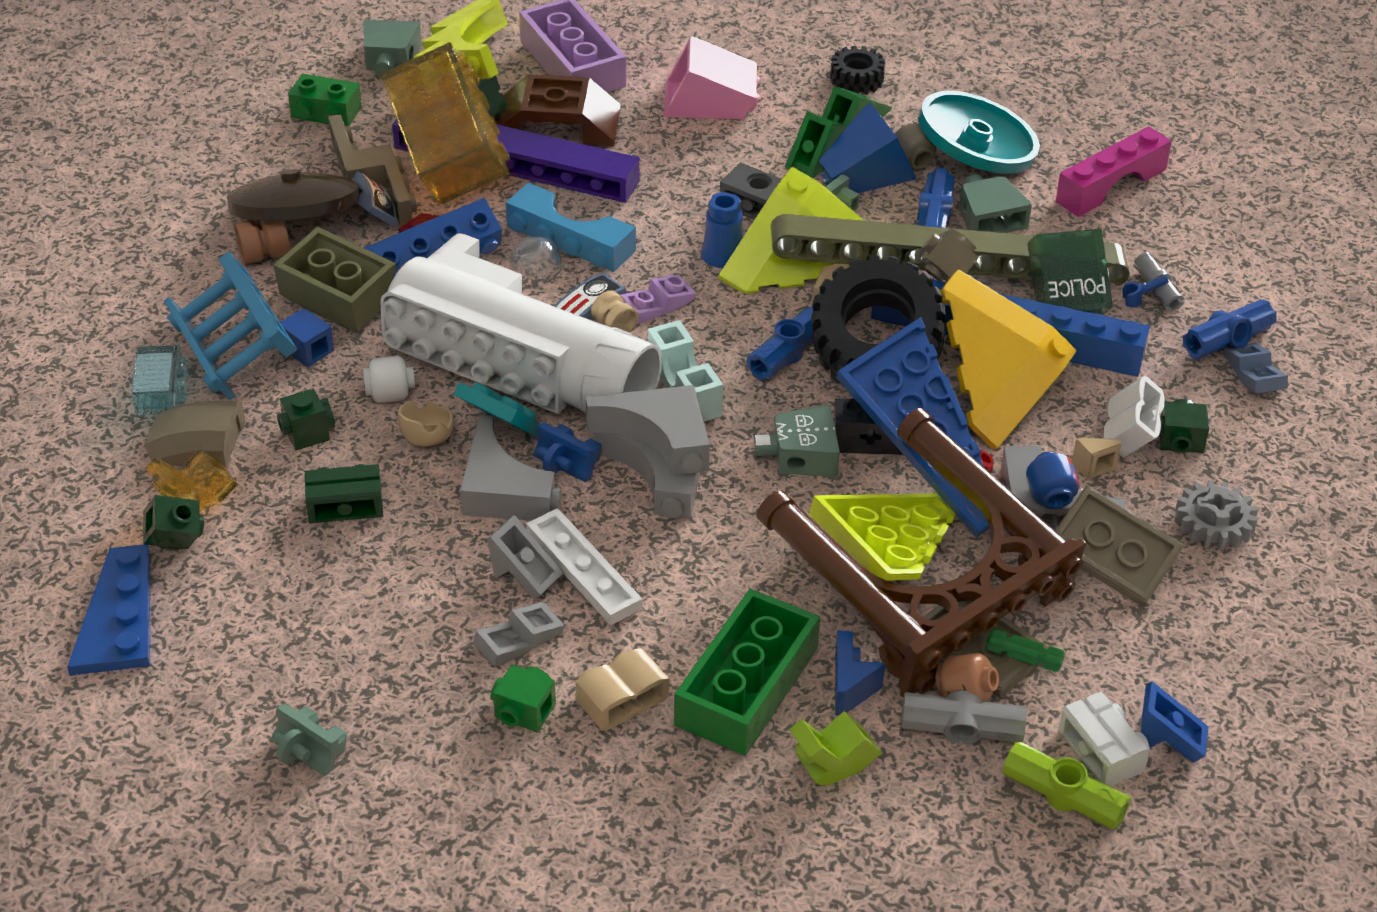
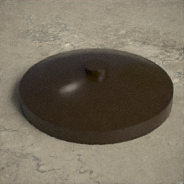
M297 169L284 170L280 175L255 180L232 190L227 195L228 211L230 214L239 218L258 221H284L318 217L342 211L359 201V189L356 181L325 173L300 172Z

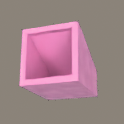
M691 36L665 81L664 117L744 119L749 110L753 111L759 99V94L756 93L759 77L756 76V62Z

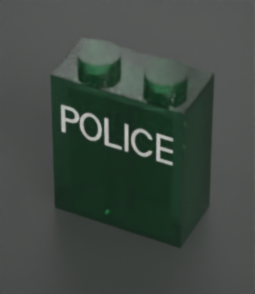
M1102 229L1036 234L1027 243L1036 302L1064 306L1069 309L1104 315L1113 308Z

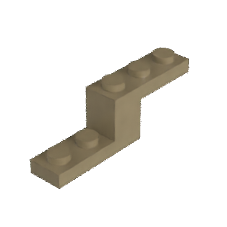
M341 114L328 116L331 142L343 177L352 179L357 170L388 190L395 206L400 227L412 220V213L417 212V205L414 193H410L407 174H403L400 155H394L391 144L357 149V145L353 144L350 126H344Z

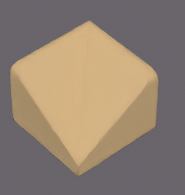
M1078 438L1075 441L1072 463L1089 479L1112 471L1117 467L1121 442L1118 439Z

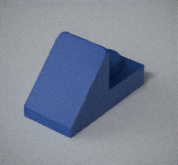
M837 630L835 651V716H839L844 711L848 713L883 687L885 664L882 662L860 661L861 648L853 647V631Z
M1153 681L1147 683L1142 710L1141 733L1146 737L1149 748L1165 740L1173 749L1179 751L1193 763L1206 756L1209 726Z

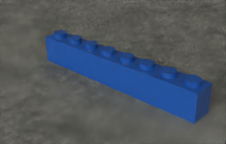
M933 279V286L938 287L939 290L946 284V282ZM998 293L1053 326L1077 350L1069 362L1131 376H1139L1150 329L1149 325ZM948 303L943 304L945 305V335L947 336L949 334L946 323L953 320L950 304ZM873 306L871 309V319L901 326L911 324L910 320L903 313L894 308Z

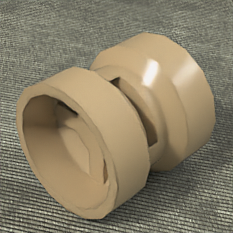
M613 290L606 291L593 302L591 314L599 323L612 328H619L625 332H630L635 327L638 321L637 311L630 304L624 303L623 298Z

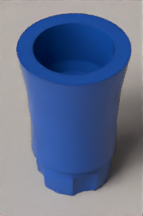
M726 192L716 193L712 195V199L708 204L701 257L704 262L713 267L723 268L743 238L741 201L735 194H728Z

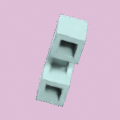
M678 320L649 328L648 342L657 345L662 354L660 380L665 388L694 385L703 421L721 417L723 384L709 363L697 366L694 356V340L682 322Z

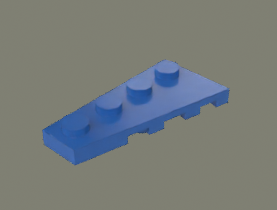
M148 545L109 548L67 666L69 676L150 666V550Z

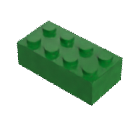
M749 588L675 692L674 725L746 756L818 649L820 616Z

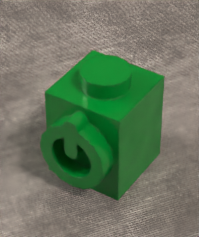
M511 665L504 677H499L495 681L491 690L490 698L494 701L495 717L508 726H521L538 733L556 705L555 680L551 679L545 671L537 667L530 666L523 669Z

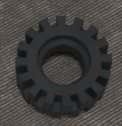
M851 46V50H849L847 47H844L842 52L838 50L832 56L830 73L832 85L848 91H854L858 94L863 92L864 95L869 94V90L874 93L877 91V87H882L884 83L885 58H882L881 53L876 54L875 49L867 51L865 46H862L861 49H857V46Z

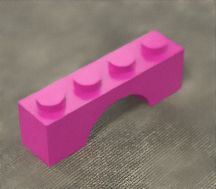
M1148 126L1060 172L1056 202L1077 217H1080L1100 206L1111 187L1124 175L1133 173L1142 181H1146L1165 171L1172 141Z

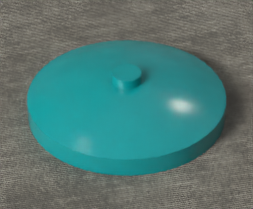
M958 91L937 92L924 100L918 114V123L921 130L936 147L954 159L981 170L1004 174L1022 172L1031 167L1039 151V141L1026 122L1007 108L977 95Z

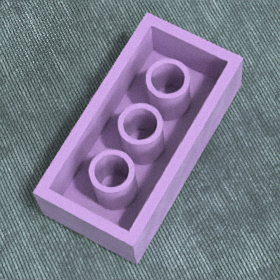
M558 0L519 11L520 42L548 75L591 78L606 93L626 87V56L576 0Z

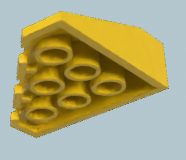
M958 269L940 290L942 304H950L953 320L946 323L951 347H959L963 365H959L956 368L961 393L969 392L973 410L966 413L968 426L990 448L996 450L1061 374L1077 350L1053 326Z

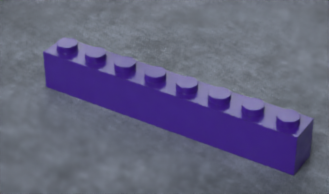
M407 104L392 124L395 149L626 203L640 182V157L411 104Z

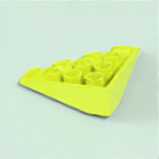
M791 167L751 224L718 275V279L745 294L759 292V287L778 284L779 289L804 286V280L818 279L824 267L836 263L784 259L775 255L772 249V220L782 214L865 220L821 183Z
M937 493L814 495L809 511V516L856 561L875 576L887 581L920 579L925 569L923 565L929 564L935 554L936 543H941L949 527L947 524L952 523L956 517V514Z

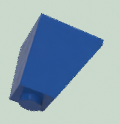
M871 102L859 112L819 159L825 171L820 174L825 185H828L843 174L850 178L849 189L856 193L917 179L898 137Z

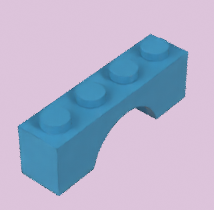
M529 182L506 201L507 227H510L515 232H521L538 239L543 244L559 248L569 255H575L587 260L597 267H603L614 272L636 252V227L610 216L594 221H575L565 218L555 210V193Z

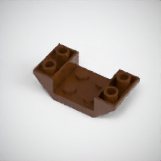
M528 74L503 95L507 107L500 112V116L494 119L493 124L523 131L526 121L535 123L554 122L567 125L583 124L584 145L614 146L621 105L591 78Z

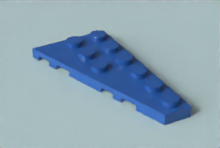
M920 317L838 370L836 378L977 538L990 529L983 513L897 435L898 428L904 418L915 409L923 408L935 419L936 426L984 467L980 458V449L976 441H973L967 429L968 422L947 375H944L937 361L938 354L934 345L929 343L925 334L926 327Z

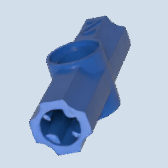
M936 168L935 171L928 173L925 190L920 194L917 214L918 226L946 228V224L949 225L953 205L955 176L951 175L948 169Z
M1263 299L1231 312L1218 310L1210 316L1207 322L1189 329L1187 334L1182 335L1183 347L1188 351L1189 356L1194 359L1203 358L1228 346L1242 348L1249 343L1252 336L1270 329L1272 324L1277 323L1276 311L1271 307L1269 301Z
M812 306L803 309L793 319H783L777 322L774 335L747 356L746 366L751 370L753 377L764 381L766 378H771L786 364L796 363L801 360L803 350L813 342Z

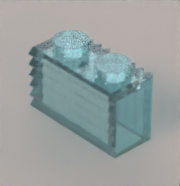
M180 345L136 347L137 352L132 385V398L136 416H154L168 409L180 406V401H187L186 380L182 379L183 377H189V361L187 356H182Z

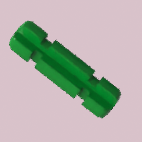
M996 628L991 630L986 644L988 651L1000 655L1004 651L1007 652V657L1034 666H1038V663L1043 664V669L1053 672H1059L1065 657V652L1062 649L1049 646L1046 649L1043 648V643L1015 634L1012 637H1008V632Z

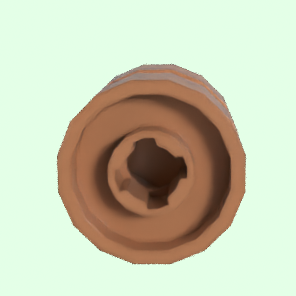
M254 220L234 223L236 242L244 265L263 261L265 255H268L271 259L283 257L290 251L284 221H260V223H256Z

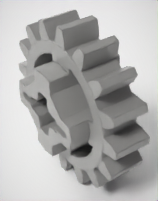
M1208 480L1207 487H1203L1196 482L1194 483L1193 490L1185 488L1182 497H1178L1175 509V523L1181 524L1180 532L1182 534H1192L1191 542L1194 543L1199 539L1203 540L1204 548H1209L1212 543L1217 544L1220 550L1225 549L1226 543H1230L1234 548H1238L1241 540L1248 542L1251 533L1255 532L1258 521L1256 517L1258 507L1251 506L1253 500L1251 496H1240L1241 488H1236L1233 491L1229 490L1227 482H1224L1221 487L1215 486L1212 480Z

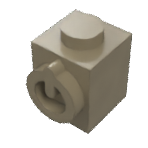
M950 228L947 232L940 233L939 236L934 233L922 247L925 253L920 260L926 264L924 270L938 281L943 278L947 282L958 269L967 273L979 257L973 253L976 249L975 245L963 234Z

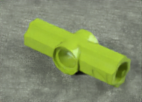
M1016 742L1003 764L1002 774L1046 795V800L1055 809L1060 811L1075 810L1113 830L1119 827L1131 803L1132 797L1088 776L1087 769L1080 761L1073 758L1056 760L1022 742Z

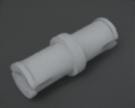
M1149 252L1137 256L1133 266L1139 271L1146 283L1166 275L1169 283L1152 289L1149 292L1155 293L1166 311L1179 309L1184 304L1183 300L1185 298L1172 284V277L1168 271L1162 270Z

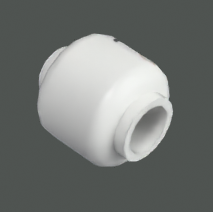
M401 356L374 358L369 362V368H363L366 396L372 395V399L376 403L404 401L408 397V388H415L413 367H406L405 360Z

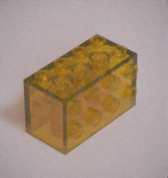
M448 42L381 74L418 177L439 204L447 203L510 174L506 165V161L510 160L504 144L502 142L499 143L497 135L500 134L498 126L493 117H489L487 112L490 109L489 103L483 91L480 92L477 86L480 84L479 77L474 67H470L463 51L457 53L451 42Z

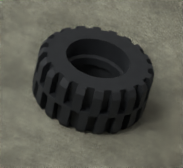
M879 255L869 256V261L861 262L860 258L850 261L849 267L846 269L843 266L837 268L832 272L833 280L825 279L819 287L820 294L815 296L812 304L813 343L815 352L819 354V362L825 370H831V377L839 382L836 378L838 370L878 345L858 340L845 327L852 316L868 307L886 306L894 308L903 313L911 323L921 317L926 327L925 334L929 343L934 345L938 354L937 361L939 360L945 340V305L942 304V295L939 288L933 286V279L925 272L919 275L918 266L911 262H907L906 265L900 264V258L889 256L888 260H879Z

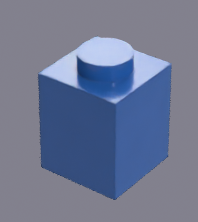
M303 308L280 322L298 349L291 356L306 367L313 365L334 351L331 326L307 309Z

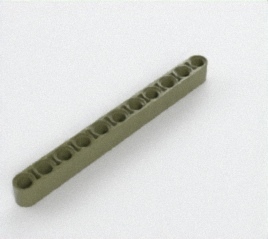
M782 214L775 217L771 222L772 249L775 255L784 259L849 264L850 261L860 258L861 262L869 261V256L879 255V260H888L889 256L900 258V264L906 265L907 262H911L918 266V270L925 271L924 267L926 264L920 260L925 253L922 249L923 245L934 233L939 236L940 233L947 232L950 228ZM954 229L967 237L976 247L973 253L979 258L966 273L969 275L1050 282L1066 281L1067 283H1070V280H1072L1073 284H1081L1080 281L1074 282L1076 279H1082L1084 284L1090 278L1095 282V285L1103 284L1102 277H1104L1105 285H1110V283L1122 285L1130 276L1124 249L1116 243ZM1089 280L1086 285H1093V282Z

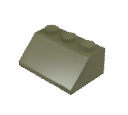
M318 226L273 265L280 295L355 332L362 329L379 313L381 297L387 292L396 270L394 262Z

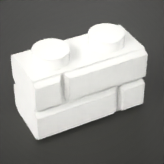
M1098 692L1086 697L1084 701H1076L1062 709L1058 731L1098 781L1112 786L1145 771L1150 752L1146 737L1141 732H1135L1126 722L1125 713L1120 705L1117 703L1112 704L1104 693Z

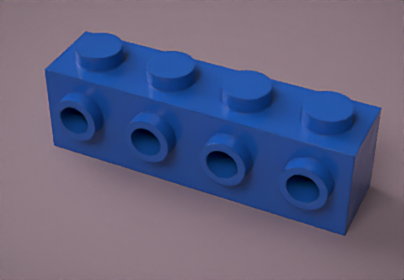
M482 198L364 247V249L396 264L394 278L398 270L406 262L415 257L428 258L456 234H465L478 239L479 254L486 255L492 253L501 245L503 229L486 199Z

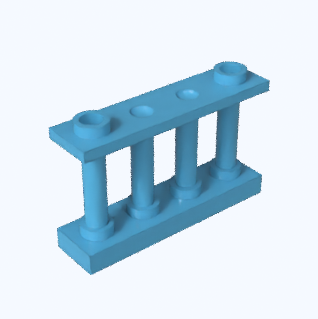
M228 251L218 259L225 269V272L221 274L223 277L221 280L182 309L170 297L166 298L164 302L171 312L167 315L168 320L178 332L182 331L204 368L206 375L202 378L215 394L221 391L228 399H232L236 396L227 380L268 349L272 351L277 348L286 358L298 349L248 271ZM230 289L238 290L234 293L235 298L197 327H194L191 322L192 318ZM243 308L246 311L250 309L246 314V319L208 348L203 342L205 337ZM256 328L263 330L259 334L260 338L219 369L214 361Z

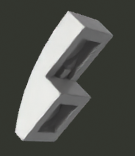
M539 602L511 610L509 621L506 623L477 630L473 643L488 661L496 667L553 639L563 632L565 625L544 602Z

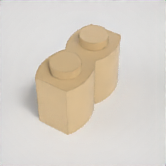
M642 648L622 652L609 665L587 669L576 680L575 700L602 731L609 730L623 723L635 714H639L669 697V677Z

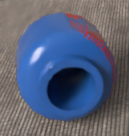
M1044 452L1039 454L1027 467L1026 478L1031 495L1039 505L1049 509H1060L1069 505L1077 495L1080 484L1072 460L1066 455Z

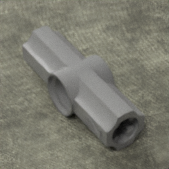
M955 691L949 694L948 697L905 692L900 726L903 729L944 733L947 740L953 743H959L961 740L963 744H972L980 738L1023 743L1027 710L1026 707L982 702L979 697L967 691Z

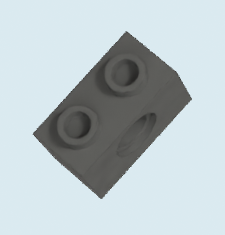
M740 162L720 181V192L738 196L741 201L743 216L755 220L782 178Z

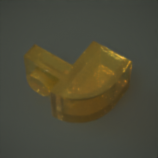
M200 449L180 470L157 457L145 467L155 479L152 482L153 487L162 496L200 501V512L221 503L238 485L221 462Z

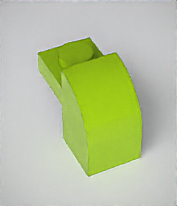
M845 711L821 732L817 731L803 719H800L789 729L798 741V744L794 746L796 756L813 780L819 785L828 786L857 774L883 753L863 725Z

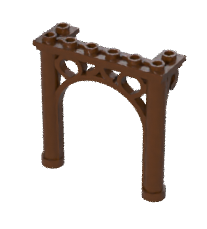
M923 408L915 409L904 418L898 428L897 435L974 503L985 516L990 528V549L982 561L968 573L952 581L932 586H906L883 580L869 572L782 490L769 495L762 502L756 514L757 519L768 530H775L863 615L884 643L879 647V656L882 663L885 664V668L892 675L900 678L898 688L901 690L900 696L904 698L905 692L924 694L929 691L936 682L935 675L938 664L943 656L953 650L955 652L960 651L969 643L972 637L981 631L983 633L989 632L1002 617L1008 613L1016 614L1034 596L1038 595L1040 597L1039 603L1044 607L1056 599L1061 602L1068 598L1075 588L1074 580L1077 571L1083 564L1081 558L1086 546V542L1082 538L1077 541L1070 538L1066 541L936 426L935 419ZM1003 526L1010 535L1009 537L1003 536ZM1000 553H1021L1022 555L1018 557L1019 566L1013 567L1005 564L1000 559ZM994 574L1004 581L995 588L990 583ZM972 601V603L958 611V602ZM895 602L910 604L908 614ZM920 604H937L945 608L947 614L937 620H929L920 615L918 608Z

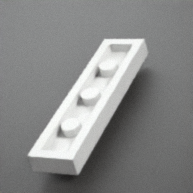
M558 508L526 523V529L562 569L563 574L610 626L642 610V598Z

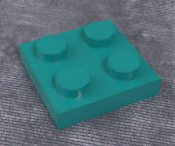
M461 382L458 383L453 395L538 438L537 426L541 423L535 420L537 413L506 396L495 393L493 390L477 382H474L472 388Z

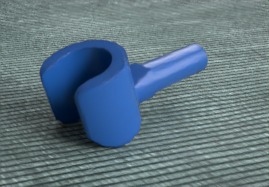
M1166 275L1141 285L1133 281L1125 283L1122 294L1123 298H1125L1126 306L1139 307L1142 304V294L1169 283Z

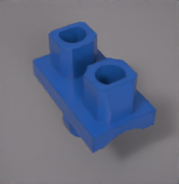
M543 422L537 426L538 443L534 450V457L543 461V469L555 473L562 470L587 482L593 475L594 464L600 460L601 443L591 438L586 441L574 437L572 429L563 424L555 428Z

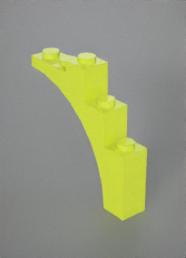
M476 0L430 27L432 36L422 41L425 50L413 56L418 74L423 80L424 85H443L451 79H490L499 74L488 44H482L494 33L508 25L499 0Z

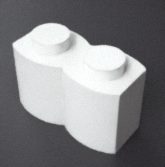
M1143 376L1110 398L1108 404V416L1110 419L1104 426V439H1118L1121 442L1119 455L1123 458L1158 437L1161 430L1159 414L1164 408L1165 401L1163 390L1147 376Z

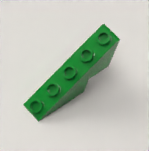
M834 86L823 115L806 112L785 168L790 169L794 167L807 176L814 178L823 170L819 159L867 104L871 102L881 117H884L892 107L870 97Z

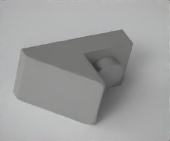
M515 515L509 518L487 539L494 576L498 578L509 571L533 599L539 597L564 573Z

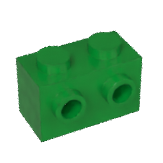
M302 73L288 93L291 118L329 124L328 116L341 114L344 126H350L362 107L359 83Z

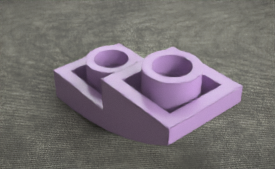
M668 275L651 279L649 290H639L633 293L620 294V296L623 298L624 303L630 304L637 311L638 321L636 324L685 306L695 299L696 293L680 275Z

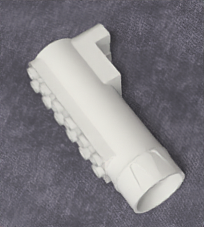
M465 234L454 235L428 258L415 257L406 262L394 276L388 291L381 297L382 335L388 346L556 414H559L568 404L586 413V397L652 390L657 389L662 369V354L657 345L619 328L596 323L522 295V274L480 259L479 240Z

